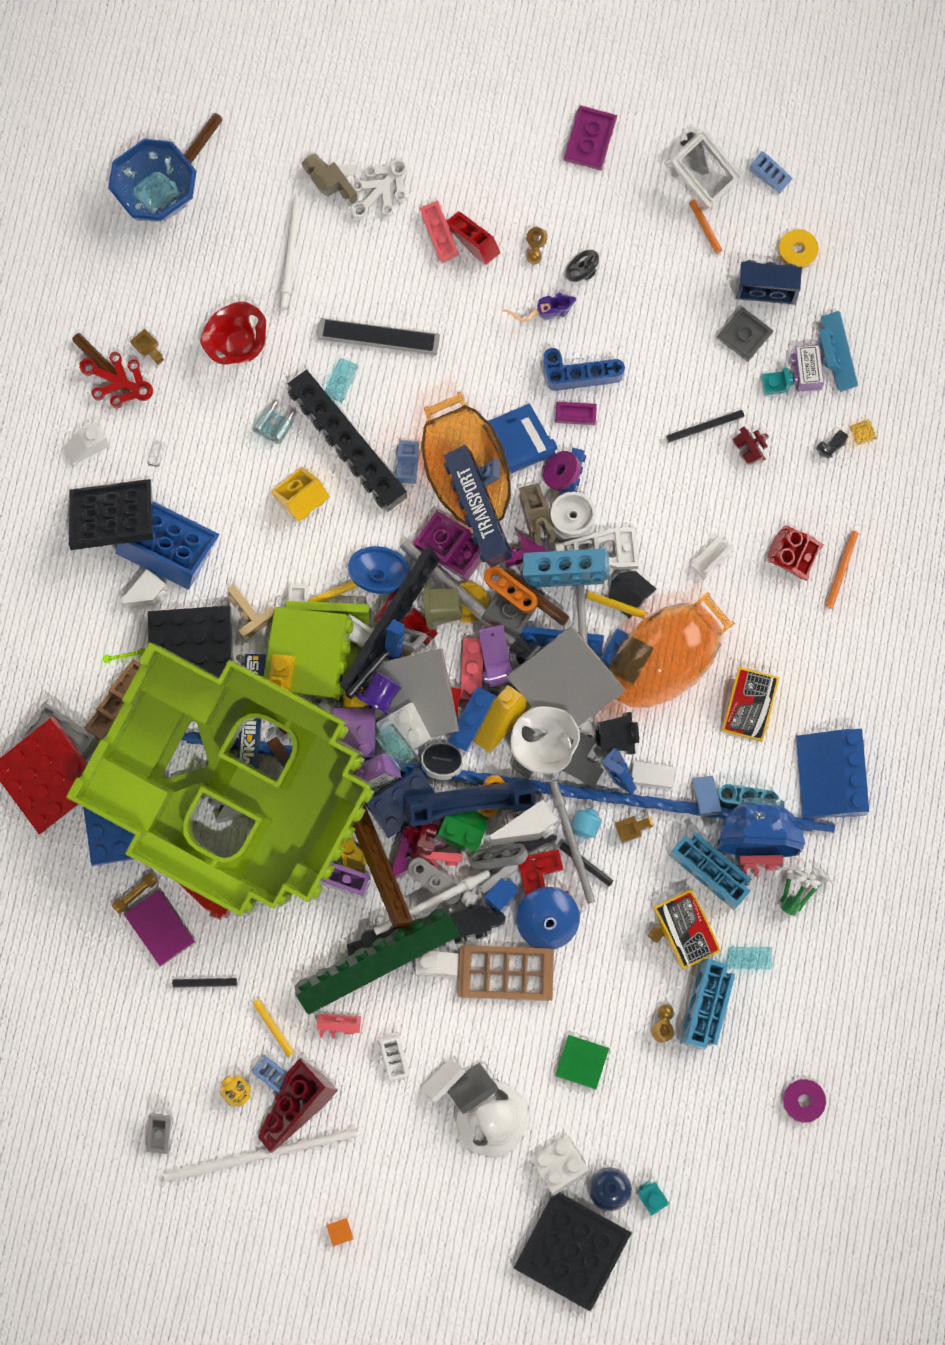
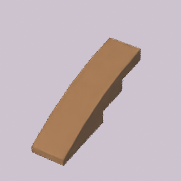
M134 658L110 687L108 695L100 703L96 713L84 727L98 741L104 739L124 704L122 699L141 665Z

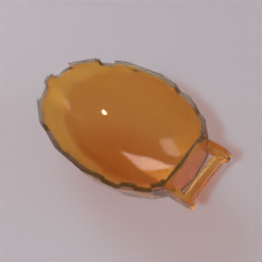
M462 391L430 407L428 405L423 407L428 419L423 427L421 441L423 464L426 476L439 501L452 513L456 520L467 525L464 518L467 514L465 509H461L457 500L460 496L458 491H454L450 482L453 478L451 474L448 475L444 467V463H446L444 455L466 445L472 451L478 466L482 467L493 458L500 460V479L487 485L486 489L498 519L501 521L505 517L511 499V475L503 444L493 426L476 409L468 406ZM457 403H461L462 407L437 418H434L432 415Z
M709 592L704 594L695 603L681 602L657 610L643 619L622 641L611 662L610 671L626 690L615 700L626 704L630 708H650L673 700L694 686L711 668L720 649L721 635L733 626L735 622L733 620L730 621L712 600ZM704 602L725 627L721 629L713 615L700 603Z

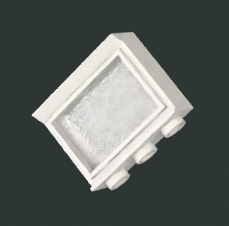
M705 131L697 133L664 165L666 168L673 166L679 173L676 179L680 183L686 182L691 188L689 195L692 198L698 197L703 203L700 207L702 211L710 209L728 189L742 178L737 166L730 163L726 158L727 155L724 150L718 148L714 143V138Z

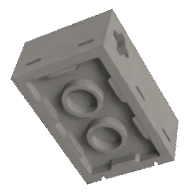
M44 701L40 707L41 710L38 709L26 725V730L23 729L19 736L23 740L49 718L54 717L86 760L98 744L97 738Z

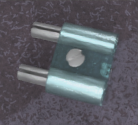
M272 400L269 407L263 410L253 427V431L268 441L271 440L281 444L293 424L292 419L297 411L291 408L286 417L274 412L279 403L277 400L276 402Z

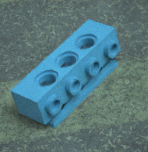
M606 548L524 553L523 577L527 584L535 588L604 584V580H609V555Z
M697 832L693 835L692 839L685 835L669 854L672 859L734 911L751 891L747 888V885L752 879Z
M712 959L700 961L679 1041L680 1044L696 1049H707V1045L714 1046L718 1044L736 975L734 973L726 974L727 964Z

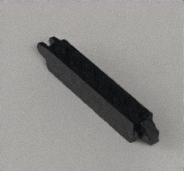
M483 906L452 912L451 915L458 925L460 936L449 942L454 941L455 944L467 942V938L475 937L476 940L487 938L488 934L492 932V928L505 924L506 916L499 912L488 914L487 909ZM393 927L379 935H376L373 929L364 931L360 940L346 945L348 956L353 955L360 948L372 945L379 938L391 935L396 929L404 927ZM446 943L437 948L445 947Z

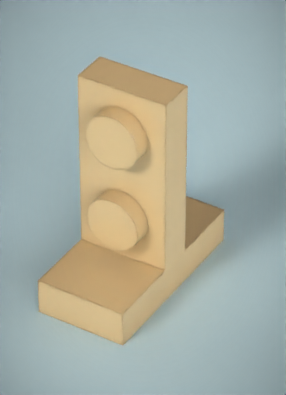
M234 584L227 588L229 593L227 598L234 607L236 605L239 606L242 610L239 613L245 622L250 621L238 630L244 641H247L273 622L274 608L272 606L258 616Z

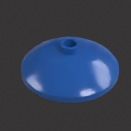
M380 546L362 548L356 551L348 562V574L353 583L361 589L375 594H388L397 591L410 572L409 564L401 554Z
M542 887L530 892L523 898L516 913V925L521 937L535 948L558 949L566 945L573 939L580 924V912L575 900L564 890L555 887ZM547 920H553L552 925H546Z

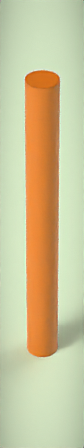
M851 531L825 605L827 608H834L859 535L856 531Z

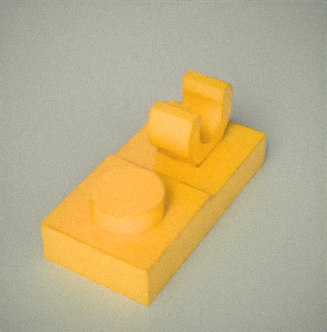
M273 654L269 680L290 691L295 657Z

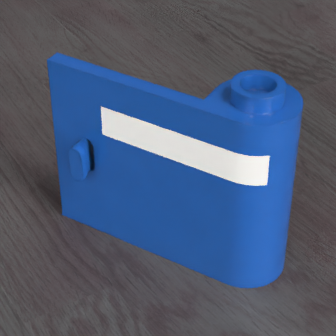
M530 403L485 422L502 453L503 461L510 474L550 458L558 450L554 439L548 437Z

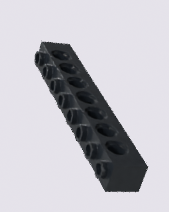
M307 369L287 383L289 390L287 393L294 402L296 400L299 402L302 413L306 417L310 416L312 418V424L315 429L325 434L326 437L324 438L330 447L334 446L338 450V457L344 463L347 461L351 466L349 468L351 473L356 478L360 477L363 481L362 486L368 493H373L376 497L374 500L381 509L385 508L389 512L407 499V491ZM306 393L313 394V397L310 399H305L303 396ZM319 408H324L326 412L323 414H317L316 410ZM332 423L338 425L334 430L328 428ZM343 439L351 440L348 445L340 443ZM356 454L364 456L361 460L353 459V456ZM369 469L376 471L372 476H368L365 472ZM384 484L389 488L386 491H380L378 487Z

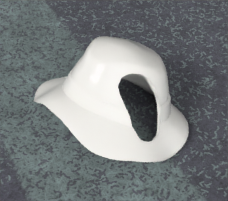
M536 707L525 712L516 721L511 734V750L516 760L528 770L540 774L556 773L566 768L570 763L580 741V731L570 713L554 707ZM524 726L547 730L543 737L534 742L525 741L521 733ZM570 739H574L572 746L570 743Z
M496 1081L494 1082L499 1090L507 1095L508 1100L489 1102L488 1100L494 1097V1093L465 1114H462L460 1109H458L456 1118L458 1133L463 1144L472 1152L488 1157H500L514 1149L523 1138L528 1122V1108L523 1097L506 1084ZM477 1125H479L488 1140L486 1145H477L473 1142L476 1136Z

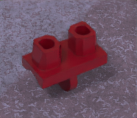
M743 426L739 429L741 433L732 440L738 449L747 444L751 448V450L742 455L748 465L757 461L764 462L766 458L758 445H761L763 450L768 448L765 442L769 438L768 433L761 435L757 429L753 432L756 437L754 439L750 431Z
M432 823L412 827L405 826L403 828L402 836L407 838L406 842H413L412 857H417L420 853L429 856L432 854L435 842L425 838L427 836L434 839L438 831V825Z

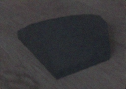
M637 571L619 573L611 581L609 598L640 608L657 588ZM620 611L628 619H630L633 616L631 614Z

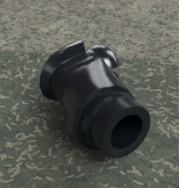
M838 430L827 444L824 441L819 442L816 450L820 452V456L832 458L833 453L846 444L849 436L844 431Z

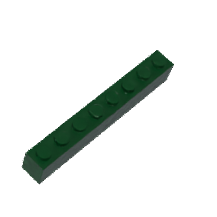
M447 906L434 909L424 918H417L410 925L396 929L391 935L377 939L372 945L358 949L353 955L339 959L334 965L320 969L315 975L299 980L294 985L295 996L307 1015L460 936L458 925Z

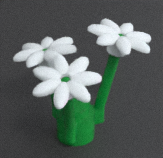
M784 866L778 868V870L786 871L785 878H787L784 892L780 899V902L783 903L780 909L792 916H795L798 911L801 912L803 906L821 885L829 881L833 886H836V883L817 867L814 870L821 875L817 880H815L816 877L814 875L809 876L805 870H792ZM797 874L798 877L796 879L802 881L801 887L796 896L790 894L788 897L791 880H794V876ZM811 885L813 888L801 901L800 897L805 888Z

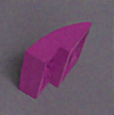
M439 511L434 513L413 542L421 551L425 547L432 549L439 557V564L466 582L482 562L478 554L481 551L480 547L474 543L470 530Z

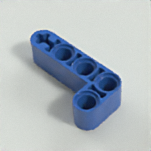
M549 348L544 352L543 356L546 386L552 391L613 384L620 382L624 377L625 365L619 359L563 366L562 355L558 349ZM550 357H554L557 359V361L551 363L547 359ZM592 371H598L600 375L595 377L592 376L590 373ZM576 373L580 378L573 379L570 375ZM552 376H557L560 378V380L554 382L550 378Z

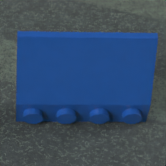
M153 501V540L117 544L115 554L189 590L220 534Z
M862 728L841 729L796 736L802 819L866 816L869 813V800Z

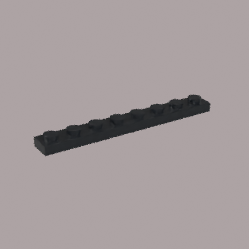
M425 547L419 555L413 568L397 590L393 600L386 608L383 616L343 677L340 686L345 692L350 689L383 651L388 626L393 619L400 623L403 621L436 568L440 559L432 549Z

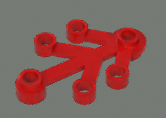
M115 351L109 355V360L114 365L117 375L96 367L95 362L91 358H84L79 363V368L85 376L96 375L112 382V384L101 388L95 387L92 390L91 394L96 401H101L105 395L123 388L131 391L121 396L113 395L110 398V404L115 409L121 408L123 403L130 400L147 401L153 396V387L149 382L143 380L140 372L141 366L136 359L130 360L127 364L129 371L133 373L136 383L127 379L122 365V356L119 352ZM114 356H119L117 361L112 360ZM132 364H137L135 369L131 368ZM87 366H92L90 371L85 370ZM142 389L147 390L146 394L143 395L140 394V391ZM97 391L102 392L99 397L95 396ZM115 399L120 400L119 404L116 405L113 404V401Z

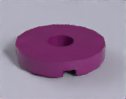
M560 451L553 455L547 461L544 468L543 478L545 483L556 491L568 489V486L571 483L574 484L580 475L581 464L578 457L569 451ZM565 467L564 472L561 475H559L561 469Z
M808 1079L796 1080L784 1091L783 1108L794 1121L802 1123L813 1122L825 1111L826 1095L822 1087L815 1081ZM801 1095H807L810 1098V1105L808 1107H802L799 1104L798 1100Z

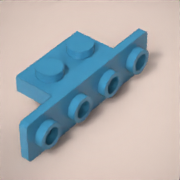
M836 311L821 317L823 329L819 330L820 337L818 338L821 349H824L825 356H823L824 365L834 372L840 392L858 387L859 384L841 312Z

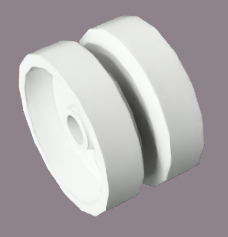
M567 492L554 501L550 511V520L555 536L559 540L567 542L593 533L596 523V511L590 498L582 493Z

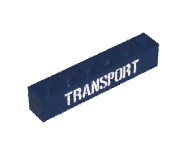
M464 445L445 454V470L453 478L450 481L455 492L458 491L460 496L457 500L461 509H465L467 515L464 518L468 527H472L474 532L471 534L472 539L480 547L481 551L478 554L483 563L486 562L492 568L513 558L472 451Z

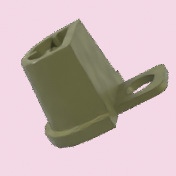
M430 581L426 582V587H424V611L429 630H435L438 625L462 619L463 606L458 589H432Z

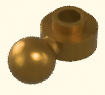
M533 227L528 231L526 237L528 244L532 246L526 254V259L530 264H538L542 259V253L539 248L547 243L548 234L540 227Z
M668 1004L659 1006L657 1016L660 1021L653 1024L651 1029L653 1038L659 1043H665L674 1036V1028L669 1022L674 1016V1010Z

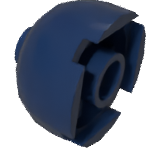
M606 1167L593 1174L589 1181L588 1192L595 1206L610 1212L619 1210L627 1204L631 1197L632 1186L626 1173L618 1168Z

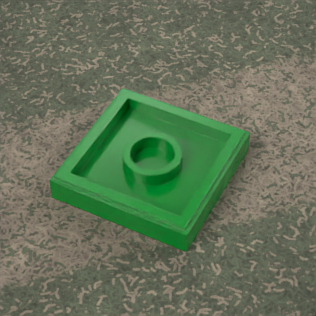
M568 1034L555 1077L597 1090L609 1048Z

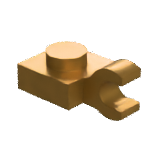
M145 328L130 340V344L143 358L149 354L157 365L164 361L163 355L156 349L159 346L158 341Z
M635 816L615 822L621 843L642 837L640 831L652 828L654 825L651 817L636 821Z

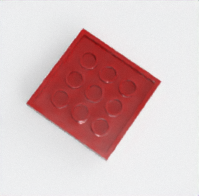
M51 717L0 758V782L40 835L79 805L68 799L67 795L76 778L82 776L88 762L57 720Z

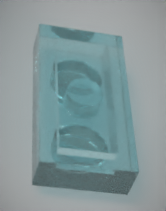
M339 358L325 389V392L331 399L343 403L359 368L358 364Z
M389 724L375 737L400 770H404L418 757L394 724Z
M728 947V969L771 970L772 947Z

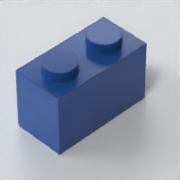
M501 878L485 895L484 903L494 912L504 913L517 898V886L510 879L504 880Z

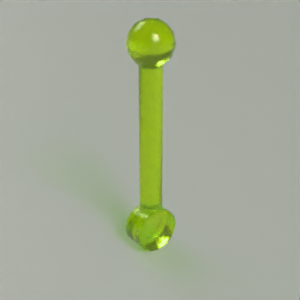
M139 648L137 651L113 656L106 654L103 656V661L110 663L114 659L138 654L142 656L145 649Z

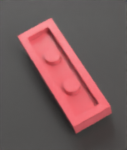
M436 200L419 208L440 262L444 263L459 256L460 253L440 202Z
M463 638L462 692L460 701H469L476 687L482 688L483 653L480 639Z

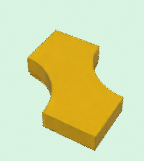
M352 835L351 839L347 842L344 841L342 845L345 847L342 854L343 866L364 873L367 863L362 850L357 846Z

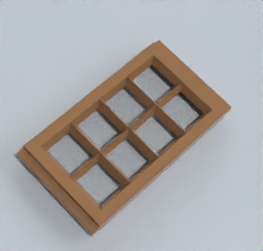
M460 945L458 997L553 1001L554 949Z

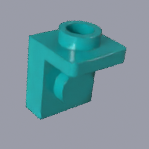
M784 367L780 372L766 373L761 376L764 396L788 393L791 385H793V375L788 372V367Z
M648 1180L638 1187L640 1192L637 1193V1196L651 1216L670 1204L656 1181L651 1184Z

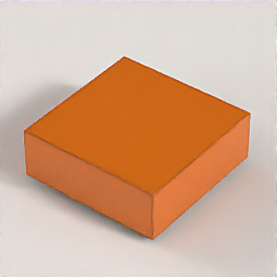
M347 1218L326 1225L333 1246L354 1239Z

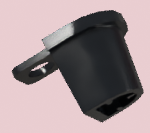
M625 712L621 717L596 723L595 739L598 749L612 751L616 748L619 751H625L628 755L636 754L635 743H639L640 738L638 723L632 721V712Z

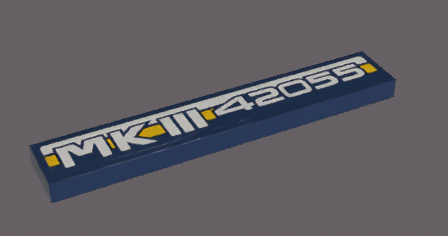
M245 654L244 667L264 677L266 654ZM260 718L250 720L241 729L237 754L239 759L257 769L259 767L262 719Z

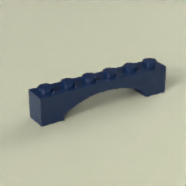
M528 779L404 797L405 817L411 827L432 824V821L466 811L483 809L522 811L528 810L536 804L535 788Z

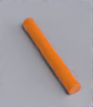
M696 199L691 200L689 205L715 254L721 253L723 249Z

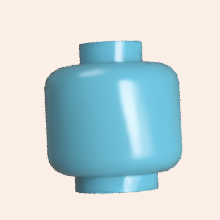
M588 807L586 810H578L571 824L574 834L586 840L596 837L602 824V819L597 816L598 812Z

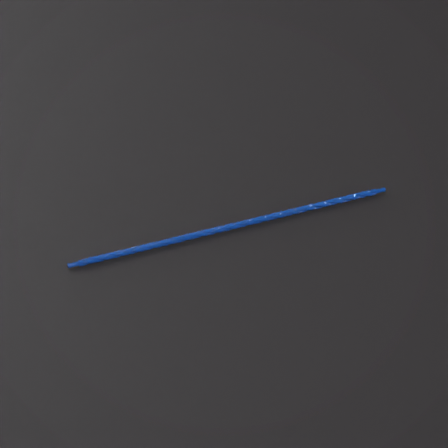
M187 732L182 738V741H186L188 744L203 745L199 732ZM236 738L231 749L238 750L239 738ZM260 741V753L275 756L268 746V742ZM284 745L291 756L293 746ZM398 761L401 774L417 766L421 769L424 776H428L427 772L422 769L421 764ZM461 770L457 776H452L448 780L483 785L487 777L496 774ZM498 775L503 779L505 783L527 780L525 778H510L507 776ZM528 779L535 788V793L553 795L549 785L550 782ZM558 783L561 794L564 797L590 799L597 802L624 804L632 807L689 813L699 816L698 805L694 802L673 801L666 798L631 795L624 792L574 787ZM721 806V814L703 817L725 819L734 808ZM795 817L803 831L812 832L817 830L831 833L835 831V824L814 822V819Z

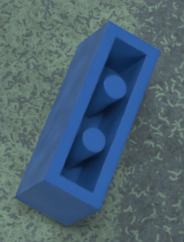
M477 686L458 721L459 732L452 733L448 743L468 753L497 696Z

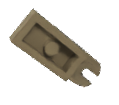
M317 153L309 155L302 161V167L310 175L311 180L322 194L329 197L339 190L344 200L348 199L351 204L358 201L357 192L335 162L328 166Z
M539 483L520 487V496L536 544L543 546L540 537V524L544 534L547 533L549 544L553 543L555 533L549 517L548 506Z

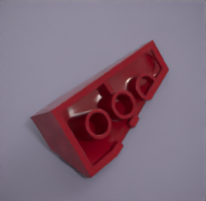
M299 1058L286 1073L283 1079V1087L274 1099L276 1100L271 1113H268L257 1137L270 1153H273L325 1107L338 1091L324 1074L302 1058Z

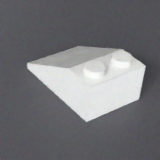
M541 800L490 835L489 844L494 846L537 840L542 836L546 839L555 832L558 820L546 803Z

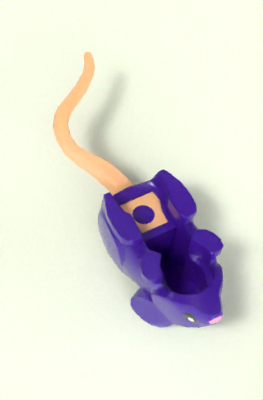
M561 292L557 293L555 297H542L538 300L537 309L532 311L527 318H519L513 312L506 309L501 311L509 313L521 322L529 321L535 315H540L543 320L552 319L559 314L563 318L569 313L577 298L562 295Z

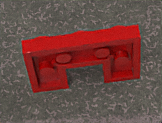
M559 849L529 855L525 862L519 865L525 896L538 888L546 887L543 875L564 870Z

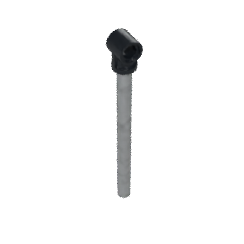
M406 539L400 546V549L415 562L422 553L409 539ZM437 565L431 576L445 589H458L462 604L481 620L486 608ZM481 620L488 628L494 627L489 623ZM505 632L506 643L510 646L509 652L516 655V661L519 665L541 649L534 642L528 644L523 636L517 639Z

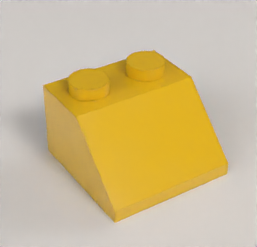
M302 466L270 491L287 513L298 522L307 518L310 512L323 505L330 497L320 480Z

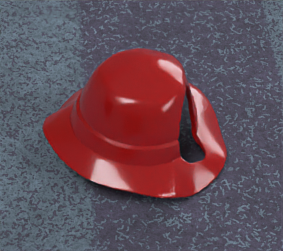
M239 301L229 304L216 311L207 321L201 335V347L218 364L227 365L249 362L261 353L265 345L266 318L259 308L248 302ZM250 315L258 318V322L255 325L256 335L250 323ZM215 351L221 352L226 356L220 358Z

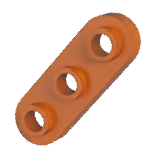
M494 566L492 568L489 567L485 571L484 580L486 584L521 612L531 613L537 608L538 601L536 595L503 569ZM493 576L499 577L497 581H492ZM514 588L515 591L514 593L510 594L508 593V589ZM526 600L531 601L529 606L524 605Z

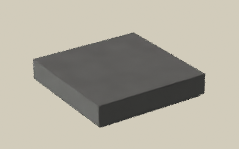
M741 307L718 334L717 339L749 362L773 334L774 330L744 307Z
M480 1062L465 1071L447 1093L462 1114H465L497 1092L499 1088Z

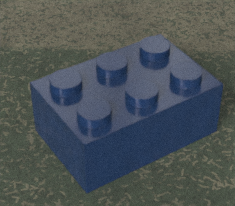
M754 260L741 261L737 275L735 299L795 305L801 290L802 267H798L795 264L777 265L775 262L757 263Z
M415 766L402 774L400 779L376 791L369 803H365L383 834L389 839L403 830L405 826L410 825L405 817L404 797L435 792L421 769Z

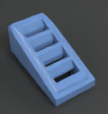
M763 151L750 164L749 171L778 193H781L793 179ZM761 162L764 163V165L760 168L759 164ZM768 167L770 168L768 173L764 172ZM776 172L777 175L772 179V174ZM780 177H783L784 179L778 185L776 182L780 179Z
M264 1054L251 1069L255 1076L275 1092L280 1093V1088L284 1084L283 1079L287 1072ZM266 1063L270 1064L262 1074L259 1073ZM275 1068V1073L268 1080L266 1077ZM280 1074H282L283 1077L275 1086L273 1084L274 1081L278 1078Z

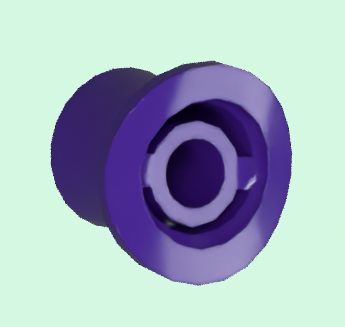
M375 671L367 688L363 693L358 691L356 697L387 715H391L392 712L388 709L402 687L386 675Z

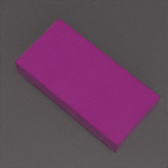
M556 401L555 423L596 425L597 404Z

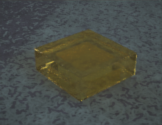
M870 419L850 425L849 427L857 446L877 438Z

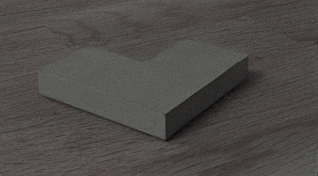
M580 732V741L572 755L571 761L561 771L595 788L604 769L586 759L596 740Z

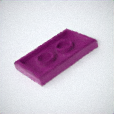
M579 105L563 161L602 171L618 115Z
M160 890L124 914L160 967L196 943Z

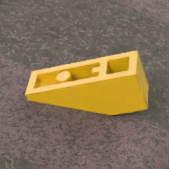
M509 685L505 687L494 700L474 741L475 744L489 754L512 729L516 721L530 708L522 694Z

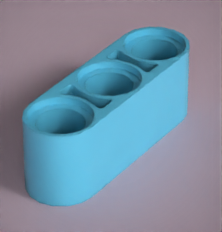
M724 784L718 790L720 805L736 808L738 805L746 803L742 799L744 794L752 796L753 802L751 803L764 804L763 798L765 797L773 799L775 805L779 803L778 794L771 790L733 784ZM729 791L732 799H724L721 792Z

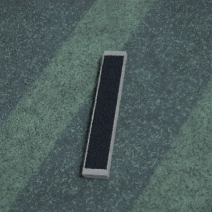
M320 318L317 338L320 340L438 355L440 334L326 318Z

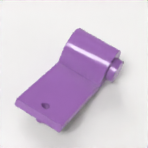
M499 625L478 630L486 672H482L484 684H489V687H495L511 683L507 678V675L512 672V667L508 655L504 626Z

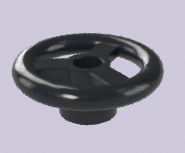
M588 249L577 254L566 268L565 275L567 280L579 282L583 279H591L595 275L596 267L599 263L598 252ZM575 270L578 271L580 275L572 276L571 272Z

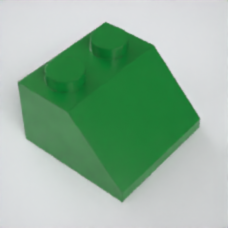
M475 810L442 817L434 839L473 855L477 852L485 834L489 817H485Z

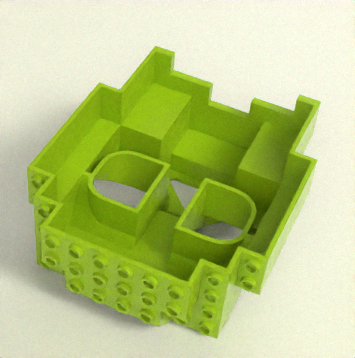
M149 642L139 660L142 664L122 699L124 704L106 738L100 740L82 776L76 778L67 798L135 834L125 853L126 855L239 916H243L246 913L249 914L253 910L257 902L256 900L273 909L285 905L290 901L292 895L308 903L312 899L316 900L323 889L320 886L321 882L330 878L335 869V866L332 865L333 862L342 856L345 847L342 846L344 841L347 842L351 839L355 828L352 826L355 822L357 823L361 820L365 813L363 806L365 803H369L374 794V791L371 790L373 787L371 783L353 774L354 771H358L365 760L362 758L364 753L339 740L345 738L349 730L346 727L348 722L234 661H228L219 678L163 647ZM252 719H264L285 730L292 739L293 750L279 779L264 773L230 753L241 729ZM196 722L207 755L208 766L166 778L164 772L190 723ZM206 795L256 820L243 846L233 856L219 857L203 847L194 836L193 821Z

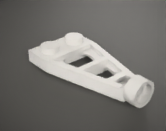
M635 527L613 528L567 542L554 543L553 551H565V548L567 550H578L579 545L589 543L593 545V549H599L598 545L601 542L612 540L615 543L616 556L613 558L609 557V568L617 570L639 568Z

